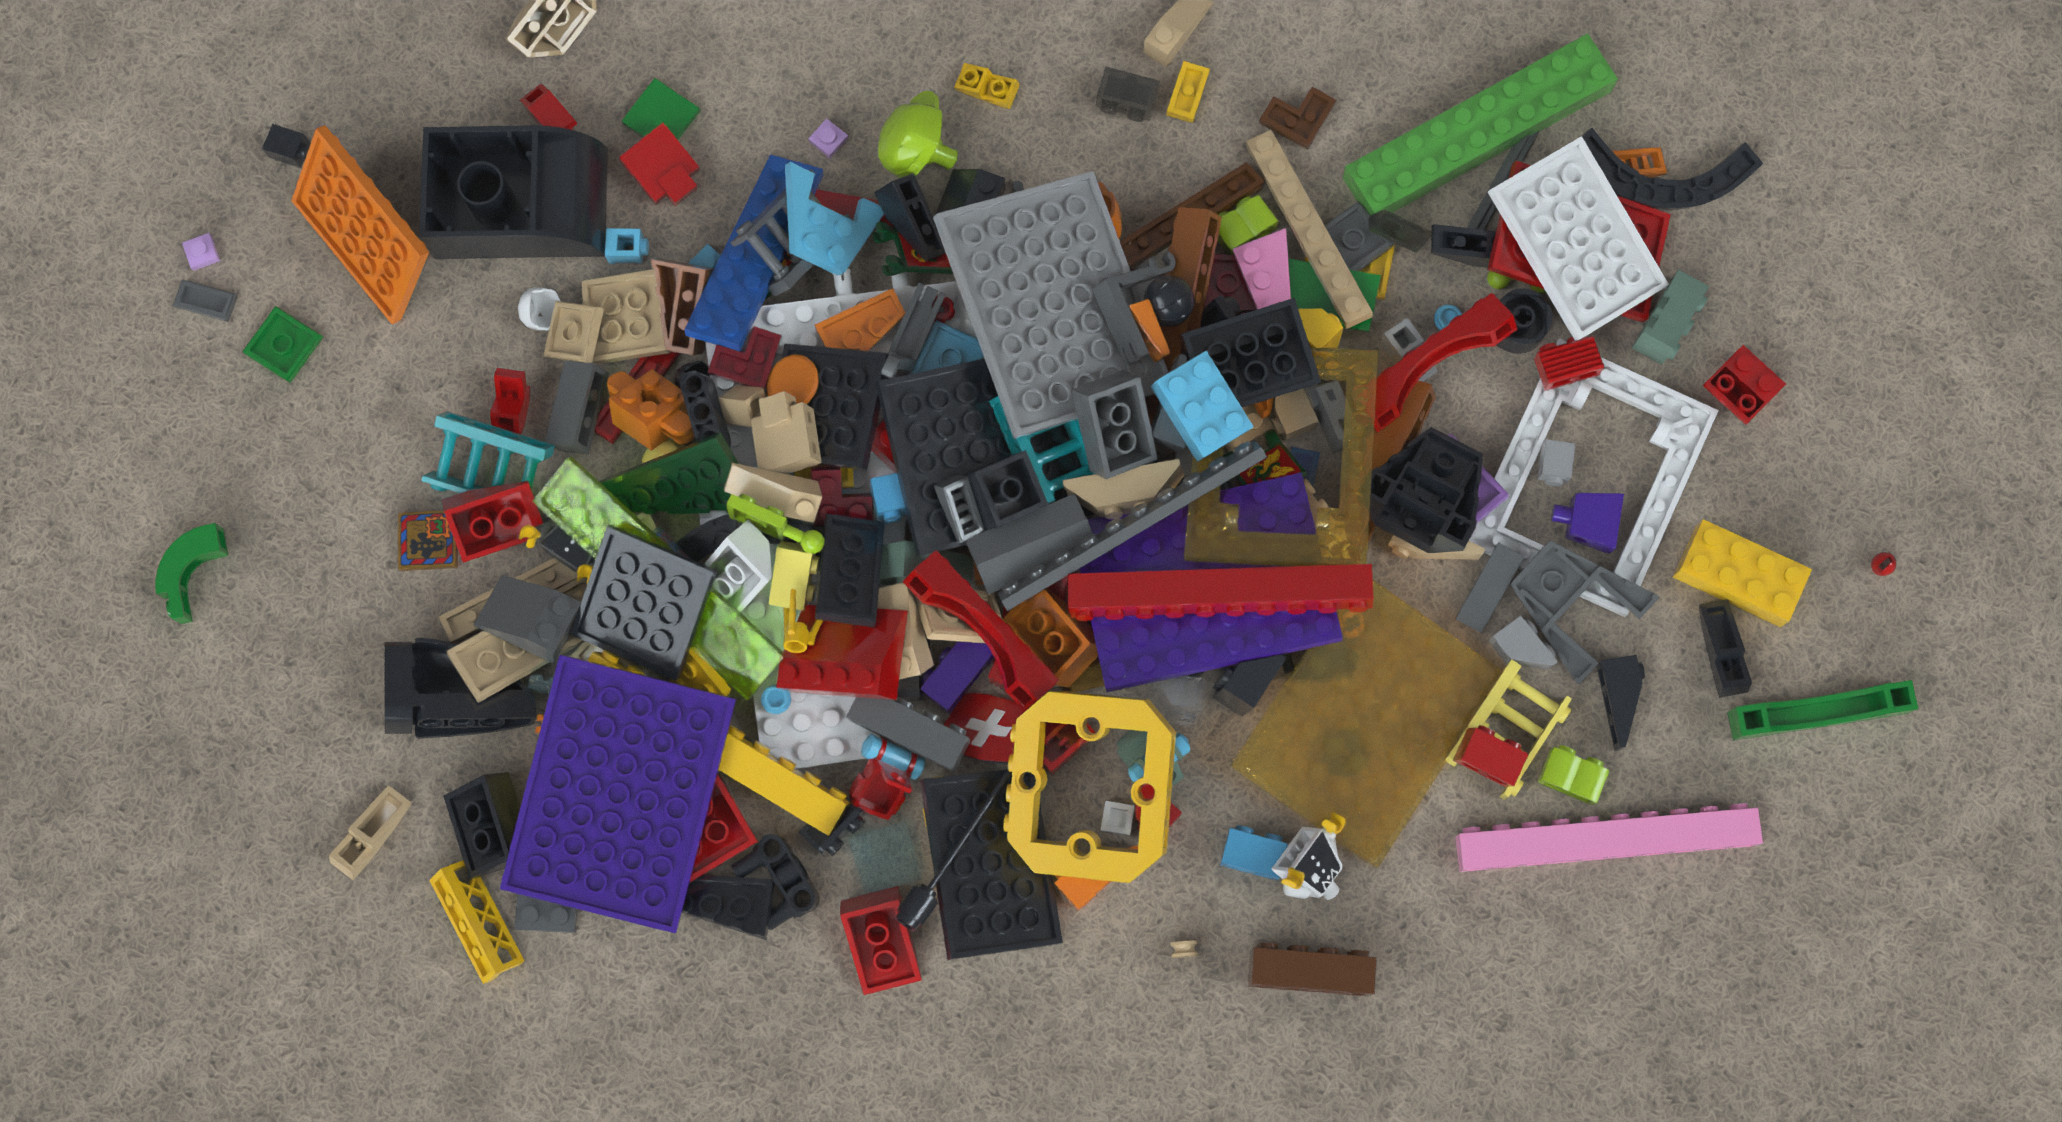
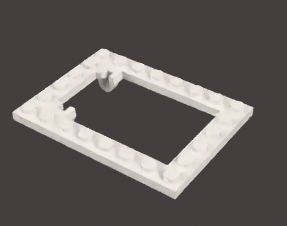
M1558 339L1556 345L1559 346L1562 344H1566L1567 342ZM1602 358L1604 369L1599 376L1545 391L1541 378L1539 379L1494 477L1509 494V498L1476 524V529L1469 541L1485 548L1484 553L1490 556L1498 542L1525 556L1518 567L1521 570L1543 548V545L1504 527L1561 402L1580 411L1591 388H1594L1658 417L1659 420L1656 424L1658 427L1651 435L1649 442L1667 450L1613 570V573L1641 586L1719 410ZM1595 580L1579 596L1623 617H1626L1629 613V610Z

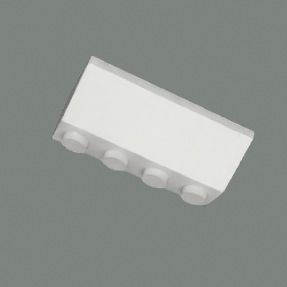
M749 520L726 537L704 563V565L717 570L701 618L718 636L730 626L772 579L769 541Z

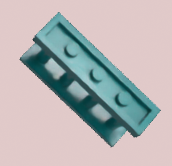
M999 396L989 401L991 408L994 409V415L1000 424L1011 454L1026 450L1048 504L1055 501L1054 492L1064 488L1063 480L1095 474L1089 469L1078 419L1063 423L1070 441L1038 454L1032 448L1030 443L1031 437L1057 426L1014 439ZM1076 451L1082 465L1081 468L1051 481L1045 478L1042 471L1043 464Z
M446 411L436 416L434 427L443 429L445 434L437 472L431 471L423 475L421 481L431 484L430 487L438 491L451 490L463 493L469 490L486 488L475 484L483 447L488 443L497 446V450L500 451L491 487L504 485L510 456L516 452L525 455L524 458L527 461L521 482L528 481L532 490L538 463L553 456L555 445ZM460 435L469 437L472 442L464 480L448 476L456 439Z

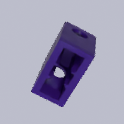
M1576 493L1571 498L1570 507L1554 504L1551 521L1567 524L1566 539L1610 554L1616 549L1624 494Z

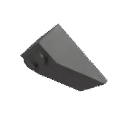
M501 575L477 617L474 626L554 664L571 634L581 602L555 589Z

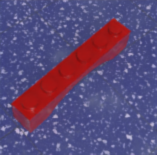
M1493 293L1477 300L1472 308L1464 314L1453 318L1449 325L1441 331L1430 335L1425 343L1415 350L1407 352L1402 360L1394 366L1384 369L1379 377L1371 383L1360 387L1356 394L1352 396L1357 411L1377 433L1401 416L1404 403L1411 389L1433 366L1447 357L1462 351L1479 347H1494L1516 331L1517 326L1513 314Z
M937 550L920 563L902 581L923 604L938 607L953 614L968 624L982 638L997 661L1005 691L1024 712L1059 681L1051 669L1043 664L1032 652L1031 648L1012 631L1011 627L993 611L989 603L976 593L969 582L963 579L950 565L949 561Z

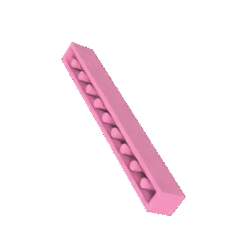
M1748 803L1729 805L1730 810L1718 811V806L1701 807L1700 813L1690 814L1688 809L1685 808L1670 810V815L1659 816V811L1640 813L1641 818L1629 819V814L1611 815V820L1600 821L1599 816L1581 818V823L1570 824L1569 819L1552 820V826H1540L1539 821L1522 823V828L1510 829V824L1492 826V831L1481 832L1480 827H1467L1462 829L1463 833L1455 836L1459 872L1757 846L1763 844L1758 808H1748Z

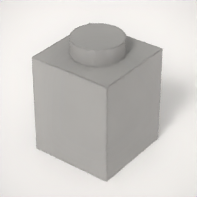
M1546 439L1541 446L1537 480L1545 481L1546 485L1555 487L1567 484L1572 478L1575 443Z

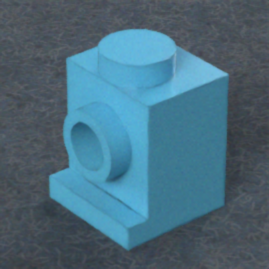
M606 228L605 257L609 264L643 263V255H648L649 241L648 238H644L641 229ZM629 245L634 247L633 250H624Z

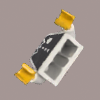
M1332 812L1329 820L1325 819L1322 821V829L1302 827L1272 867L1273 872L1282 878L1283 892L1287 896L1300 899L1308 897L1320 898L1323 896L1326 900H1330L1339 893V887L1334 882V879L1342 870V863L1338 857L1335 837L1344 828L1345 818Z

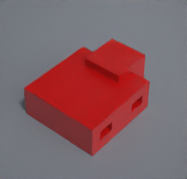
M664 123L660 124L619 157L621 164L655 205L667 196L674 206H677L697 190V184L692 180L691 176L699 171V166Z

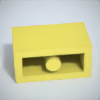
M781 541L776 549L769 605L789 608L791 589H796V609L804 611L808 602L812 603L814 600L816 585H812L811 581L812 574H817L820 557L805 552L801 544Z

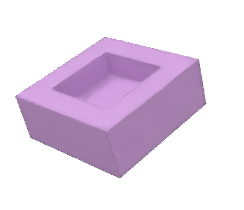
M827 118L808 138L813 146L830 159L849 139L846 133Z
M209 233L182 243L190 268L193 271L220 261L213 238Z

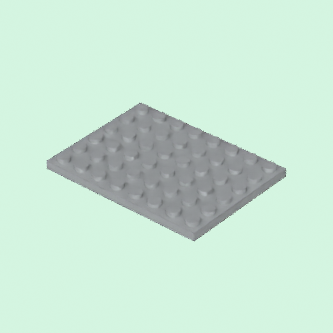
M1093 171L937 213L933 217L1014 439L1078 419L1072 389L1121 370L1140 377L1144 398L1155 395L1150 386L1168 374L1164 359L1155 363L1148 354L1140 357L1137 362L1126 366L1092 291L1095 286L1105 279L1130 272ZM1136 286L1122 290L1128 306L1142 301Z

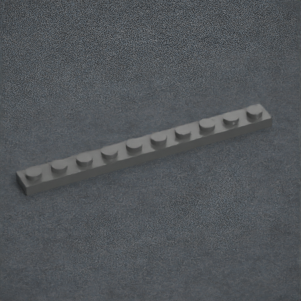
M1256 441L1240 444L1235 448L1233 454L1226 458L1219 457L1213 460L1208 465L1209 468L1201 473L1194 472L1183 479V483L1174 489L1172 487L1164 489L1157 495V499L1148 504L1141 503L1131 510V514L1123 519L1116 518L1110 521L1105 526L1106 529L1098 534L1092 533L1083 537L1079 541V545L1071 550H1061L1053 557L1054 560L1049 563L1034 566L1028 571V575L1019 581L1014 579L1003 585L1002 590L998 592L1006 610L1008 611L1068 574H1071L1267 458L1262 447Z

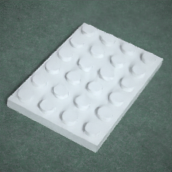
M1582 136L1488 191L1489 196L1575 341L1582 339L1669 285Z

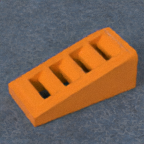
M1660 147L1612 151L1625 164V161L1628 160L1630 167L1639 171V174L1652 178L1667 173ZM1647 156L1652 157L1654 168H1650ZM1637 158H1640L1642 169H1639Z
M1147 299L1129 305V309L1149 351V356L1155 363L1161 361L1170 354V350L1150 300Z

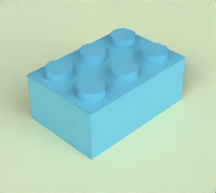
M1207 351L1158 379L1150 386L1197 462L1253 428L1252 423Z

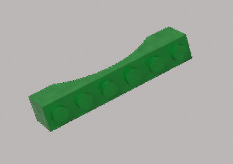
M1908 680L1814 698L1739 706L1728 711L1727 715L1732 739L1737 741L1906 715L1919 708L1913 682Z

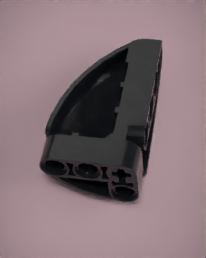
M415 638V643L385 642V734H412V725H415V737L418 739L483 734L525 727L535 723V697L518 680L478 703L447 655V651L457 646V644L429 638Z

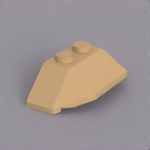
M529 0L514 19L505 40L527 58L564 55L597 12L596 0Z
M1175 459L1139 466L1109 479H1104L1097 474L1063 480V486L1068 496L1075 494L1080 505L1098 517L1116 519L1120 518L1123 514L1131 513V510L1141 503L1148 504L1157 499V495L1164 489L1170 487L1174 489L1184 477V471L1180 460Z

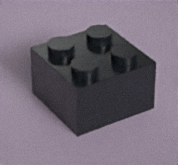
M1026 450L1012 454L964 475L969 477L985 531L1003 526L1049 505Z

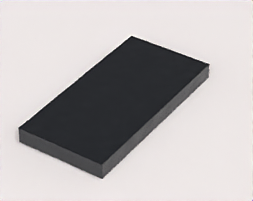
M826 513L815 619L875 627L884 522Z

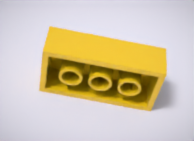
M1703 519L1695 526L1673 578L1720 600L1728 599L1729 604L1778 627H1782L1790 621L1812 569Z

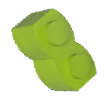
M1259 195L1253 198L1247 196L1236 205V210L1229 213L1223 211L1218 214L1222 217L1217 241L1227 255H1234V248L1267 236L1277 229L1278 220Z
M1559 745V748L1553 747L1550 749L1537 782L1587 804H1597L1610 770L1604 768V763L1592 757H1587L1586 760L1581 759L1575 755L1576 751L1567 746Z

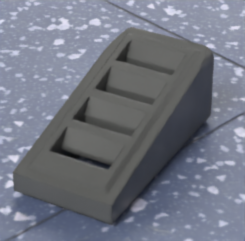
M955 475L934 485L939 501L959 543L985 531L968 476ZM958 488L959 491H956L951 494V491ZM962 498L963 502L955 506L954 502ZM965 510L968 511V514L961 517L958 516V513ZM972 520L973 525L962 529V524Z

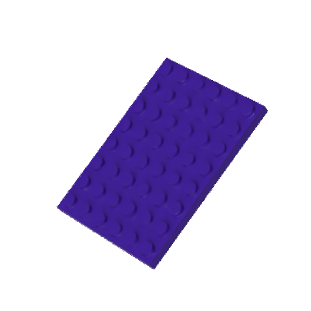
M1302 473L1204 494L1082 566L1080 572L1108 573L1319 566L1325 564ZM1131 513L1123 514L1120 518L1123 519ZM1098 517L1087 521L1092 533L1096 535L1106 529L1105 526L1114 519ZM1306 610L1303 614L1275 611V614L1272 615L1245 612L1242 616L1214 613V616L1211 617L1184 614L1181 618L1154 615L1150 619L1124 616L1120 620H1109L1106 617H1093L1091 620L1106 693L1343 641L1337 612L1326 614L1320 613L1318 610Z
M562 654L559 655L500 889L676 934L736 699Z

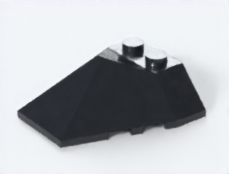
M1430 427L1408 443L1401 452L1389 457L1388 461L1382 466L1370 471L1357 495L1376 526L1426 553L1463 551L1476 529V509L1479 503L1478 488L1481 483L1483 454Z

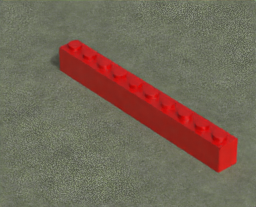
M1372 564L1068 574V610L1070 617L1079 621H1090L1093 617L1120 620L1124 616L1150 619L1154 615L1181 618L1184 614L1211 617L1214 616V613L1242 616L1245 612L1272 615L1275 614V611L1303 614L1306 610H1318L1320 613L1328 614L1336 612L1337 609H1349L1350 612L1359 613L1367 611V608H1373L1374 599Z

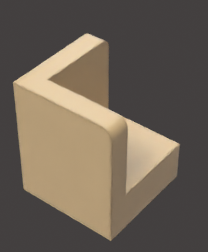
M736 385L720 396L719 402L726 424L752 427L751 419L761 416L759 399L766 397L764 389L762 387Z

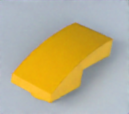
M964 63L954 88L966 95L1010 109L1020 84L1017 79L992 74L989 68Z

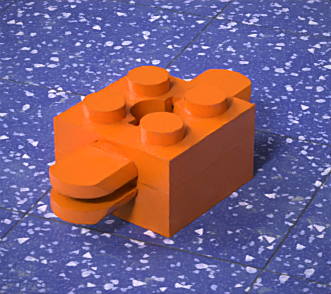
M650 370L637 380L625 372H617L608 378L607 386L610 396L609 404L612 423L652 451L669 438L678 444H687L695 438L682 391L675 384L654 370Z

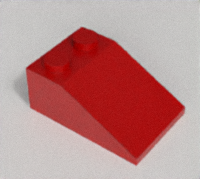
M528 481L469 490L442 499L443 511L463 563L527 542L528 537H524L521 540L518 539L521 528L526 525L535 527L543 523Z
M899 886L845 899L840 903V917L864 995L922 981L911 931L895 919L898 914L897 908L903 901Z

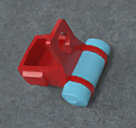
M870 734L864 740L861 748V755L867 758L868 761L863 772L858 773L849 789V797L852 805L862 808L871 815L889 820L892 815H896L902 803H904L906 799L905 792L911 793L913 790L910 780H915L921 775L925 766V758L897 746L883 737Z

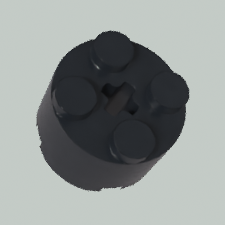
M1525 288L1512 290L1503 296L1500 301L1513 314L1517 330L1496 346L1510 353L1522 354L1536 349L1543 341L1552 324V310L1548 302H1545L1536 291ZM1516 318H1520L1521 323L1523 324H1520L1519 321L1516 320Z

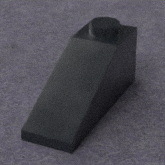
M913 173L891 181L874 192L886 219L925 262L946 253L933 215Z
M1433 224L1431 229V254L1470 266L1488 268L1496 231Z
M1637 655L1601 660L1596 666L1614 751H1619L1626 747L1643 684L1642 679L1645 678L1643 664L1638 662Z

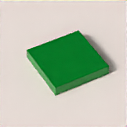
M654 78L621 122L642 138L664 123L676 139L679 140L700 113V108Z
M275 306L242 352L285 381L291 383L321 342L323 336Z

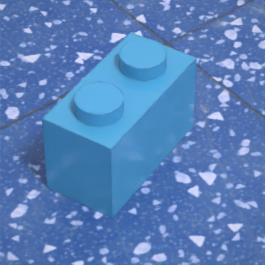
M897 473L870 478L869 488L876 521H883L884 525L900 522L901 517L906 515Z
M1237 825L1236 829L1230 828L1220 865L1278 881L1280 877L1273 872L1272 867L1288 847V843L1282 842L1283 837L1270 833H1265V837L1254 835V829Z

